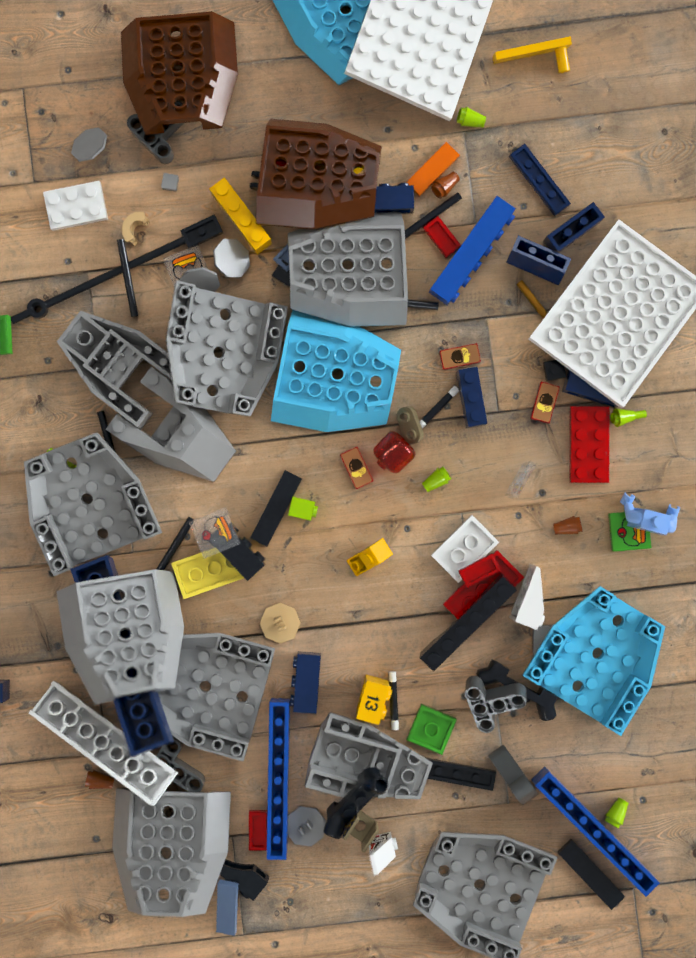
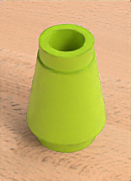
M468 107L460 108L457 116V123L460 126L484 127L486 116Z
M441 467L440 469L437 468L422 484L427 492H430L448 484V481L452 478L447 470Z
M618 797L617 801L606 813L605 821L619 829L620 825H623L629 803Z

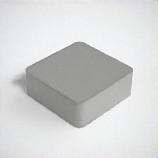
M164 173L161 188L176 192L179 182L178 175Z

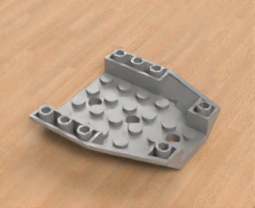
M401 212L374 213V217L315 230L298 229L288 233L290 309L348 327L406 325L408 290L405 228ZM349 260L353 263V268L347 270L343 267L342 263ZM389 260L392 267L385 269L382 267L381 262ZM311 261L315 267L312 270H306L303 264Z
M176 280L166 335L175 402L217 412L251 416L278 365L288 306L271 302L266 304L196 288L195 284ZM222 309L227 310L229 313L227 320H223L220 316ZM216 347L221 348L223 352L220 358L214 355ZM210 385L216 388L214 396H210L207 392V388Z
M98 432L24 462L30 525L53 576L142 538L145 540L162 533L139 478ZM68 458H74L77 461L76 468H70L67 465ZM83 494H91L93 497L92 503H85L82 499ZM101 528L106 529L108 537L101 538L98 535V530Z
M154 569L74 583L57 591L65 650L95 705L115 701L117 697L155 690L156 693L175 689L184 623L174 571ZM121 591L125 594V597L117 601L113 598L115 592ZM123 629H128L131 632V636L128 639L120 637L119 634ZM130 668H135L138 671V675L133 679L126 676V671Z
M223 633L183 634L175 689L158 692L172 736L187 746L244 762L275 648ZM208 681L211 689L209 691L202 690L200 687L201 682ZM244 691L247 693L248 699L240 701L237 698V694Z
M116 788L112 849L128 911L144 916L184 917L206 913L228 854L231 792L165 791L155 806H153L128 788ZM166 806L173 808L174 814L172 817L164 815V808ZM164 847H168L171 850L170 858L162 856L161 851ZM161 889H166L169 892L167 900L160 898L159 891Z
M441 832L433 842L423 866L413 906L460 946L490 958H519L522 950L520 940L544 878L546 874L551 876L558 857L504 835ZM440 866H448L449 871L446 874L439 873L438 869ZM476 880H483L485 882L484 886L476 888L474 886ZM512 894H519V901H510Z

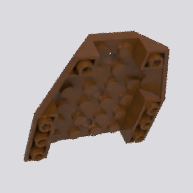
M213 11L135 18L121 31L123 84L145 134L165 133V124L201 122L203 130L222 128L238 77L234 22ZM175 31L180 32V35L177 37L171 36ZM178 65L183 67L180 71L173 70ZM179 100L185 102L182 106H175V103Z
M270 119L266 125L257 189L256 224L315 230L374 217L382 146L326 123ZM283 160L286 162V165L278 167L276 163ZM317 164H323L325 168L321 171H318L315 169V166ZM360 167L364 170V172L362 174H356L353 170L355 168Z

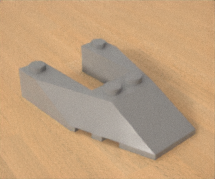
M80 311L57 340V343L70 362H72L80 377L85 381L89 390L136 427L142 429L153 413L121 390V387L143 359L172 380L168 353L139 330Z
M150 367L140 383L170 403L173 408L152 437L120 414H116L106 430L158 465L214 482L235 454V448L206 409L176 403L172 381L153 367Z

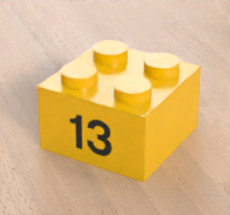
M366 674L356 709V719L379 725L380 720L385 719L387 711L385 709V701L390 700L392 693L388 680Z

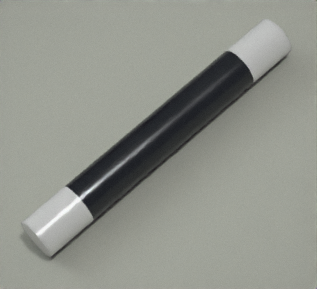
M455 385L420 420L422 429L460 391Z
M390 671L388 673L389 686H391L392 690L390 697L391 730H399L396 671Z

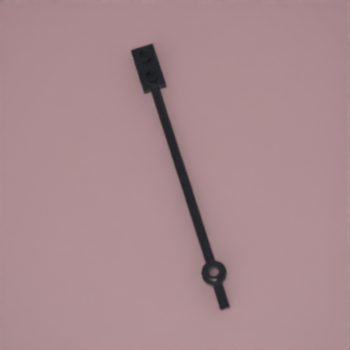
M215 214L180 230L183 237L129 261L130 270L184 244H187L188 248L191 249L223 234ZM118 266L46 301L38 298L32 299L28 303L26 310L11 317L12 324L30 316L36 319L45 317L49 307L122 274V266ZM38 306H41L40 312H36Z

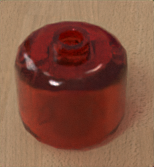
M395 431L388 432L373 448V453L378 459L377 464L385 470L387 468L395 474L400 473L416 457L412 446Z

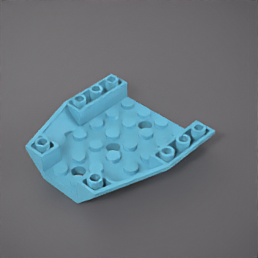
M272 0L294 43L338 85L352 79V77L344 74L370 0ZM343 6H348L351 8V11L348 14H344L340 9Z
M292 310L273 398L271 422L323 432L386 425L394 393L401 349L360 326L348 327ZM297 362H303L305 370L297 372L294 369V365ZM335 369L343 371L344 375L339 380L334 379L332 376V372ZM374 376L381 379V385L378 387H373L370 383L371 378Z
M599 586L551 627L522 676L538 686H542L621 736L652 686L665 626ZM616 615H620L622 618L619 625L613 624V618ZM596 648H600L602 651L601 656L598 658L593 657V650ZM581 681L582 687L577 691L573 690V683Z

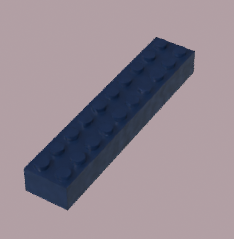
M108 555L70 569L75 583L119 576L113 558ZM117 591L113 595V598L117 601L125 597V594L121 591ZM123 629L119 635L122 639H128L131 636V632L128 629ZM130 668L126 671L128 678L133 679L138 675V671L135 668ZM155 690L115 698L113 702L131 757L174 742L158 692L155 693Z

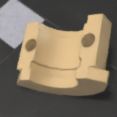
M144 212L130 214L122 225L124 240L133 246L137 244V239L134 237L135 228L139 225L148 226L150 223Z

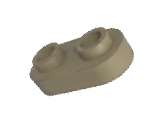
M410 406L400 408L397 412V420L405 441L409 444L419 443L423 439L424 432L415 409Z

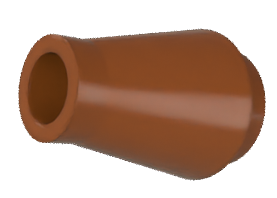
M453 171L434 181L431 186L434 195L440 199L446 197L456 183L460 181L458 174Z
M572 516L553 524L555 535L583 532L580 517Z
M95 770L93 772L88 771L85 787H89V789H112L114 777Z

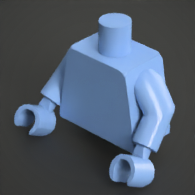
M626 492L623 494L620 503L624 505L628 527L659 535L675 532L677 516L680 510L679 506L675 509L669 504L666 514L634 508L632 502L635 496L633 494L628 496Z

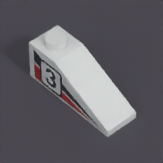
M391 832L376 835L369 846V855L374 875L379 874L396 857L395 850L398 849L396 837L392 838Z

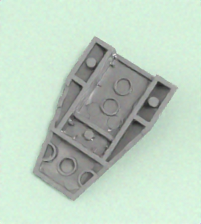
M329 712L320 726L309 758L305 787L345 797L358 783L357 776L366 768L374 767L388 781L387 791L383 794H376L374 797L421 799L433 763L368 723Z

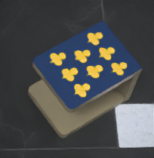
M360 810L345 826L343 839L346 840L349 835H352L361 841L362 852L365 853L379 832L378 822ZM359 820L364 821L366 824L365 829L362 831H358L355 828Z

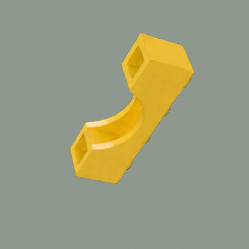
M225 177L209 188L214 199L232 219L257 255L272 245L271 238L261 225L256 224V218Z

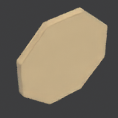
M277 603L265 609L260 626L265 638L282 644L295 638L301 622L295 608L283 603Z

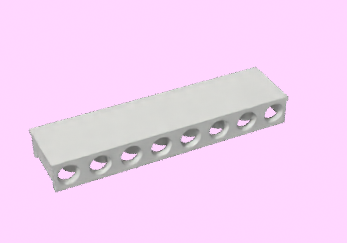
M52 681V685L36 706L28 713L148 804L155 806L178 772L150 751L131 757L122 730L59 683Z

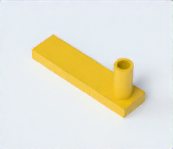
M571 36L497 51L492 56L493 63L497 64L555 51L558 73L568 72L570 67L567 49L572 45Z

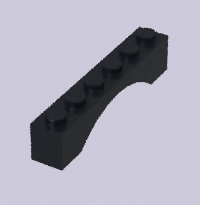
M501 573L449 628L420 652V659L434 672L517 591L516 587Z
M225 859L220 873L226 881L238 883L241 895L253 901L269 880V875L255 864L235 863Z

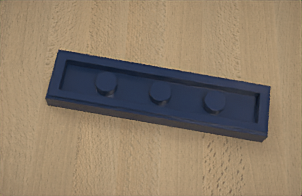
M525 143L509 155V158L554 216L571 204Z

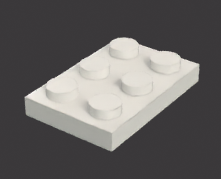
M100 181L43 192L52 231L108 220Z
M471 515L431 556L459 583L462 578L458 570L485 557L499 542Z

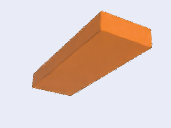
M446 142L406 183L414 185V192L420 197L460 155Z

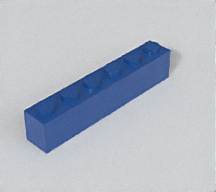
M496 196L433 284L429 293L445 305H448L450 301L454 303L460 295L457 291L461 286L465 288L470 281L469 275L472 270L476 272L482 264L480 261L482 256L485 255L487 257L493 249L491 246L494 240L498 241L503 235L504 231L502 228L505 224L509 226L515 218L513 213L516 208L499 196Z

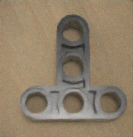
M180 101L175 103V106L178 107L183 105ZM137 114L129 116L127 126L133 136L162 164L171 163L174 159V153L166 140L184 123L169 124L165 128V133L146 135L142 125L138 129L133 128L136 123H140ZM149 137H155L154 141L146 142ZM162 150H168V153L165 156H160V152Z
M471 676L466 680L465 697L476 725L481 732L489 733L494 730L495 714L521 709L526 706L527 691L526 687L521 683H513L486 690L481 678Z
M172 736L174 742L178 745V749L170 748L169 744L164 745L157 754V757L166 759L168 765L174 770L177 768L183 770L184 775H176L172 782L188 792H200L205 784V776L177 757L183 747V743ZM192 779H197V780H199L200 785H199V786H194V785L191 783V780H192Z
M504 744L488 755L514 796L522 805L538 795Z

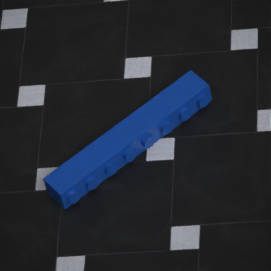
M271 698L269 702L267 860H286L288 852L290 698Z
M545 766L531 779L534 785L646 897L660 884L654 875Z

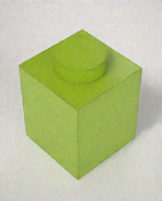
M292 497L288 515L311 521L312 517L316 518L318 506H315L316 502Z

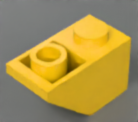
M382 538L346 561L354 574L358 576L379 565L393 555V553Z

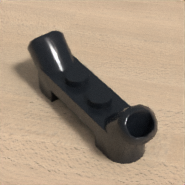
M491 659L488 667L479 669L476 673L477 677L482 679L484 686L498 682L504 684L503 686L519 683L507 676L510 670L506 666ZM541 686L537 692L526 687L527 702L532 700L536 703L540 719L543 721L555 719L557 714L554 704L559 697Z
M369 767L363 770L357 776L358 783L339 803L333 802L327 808L324 834L335 839L342 838L345 826L376 794H383L387 791L388 781L384 776H381L377 768Z

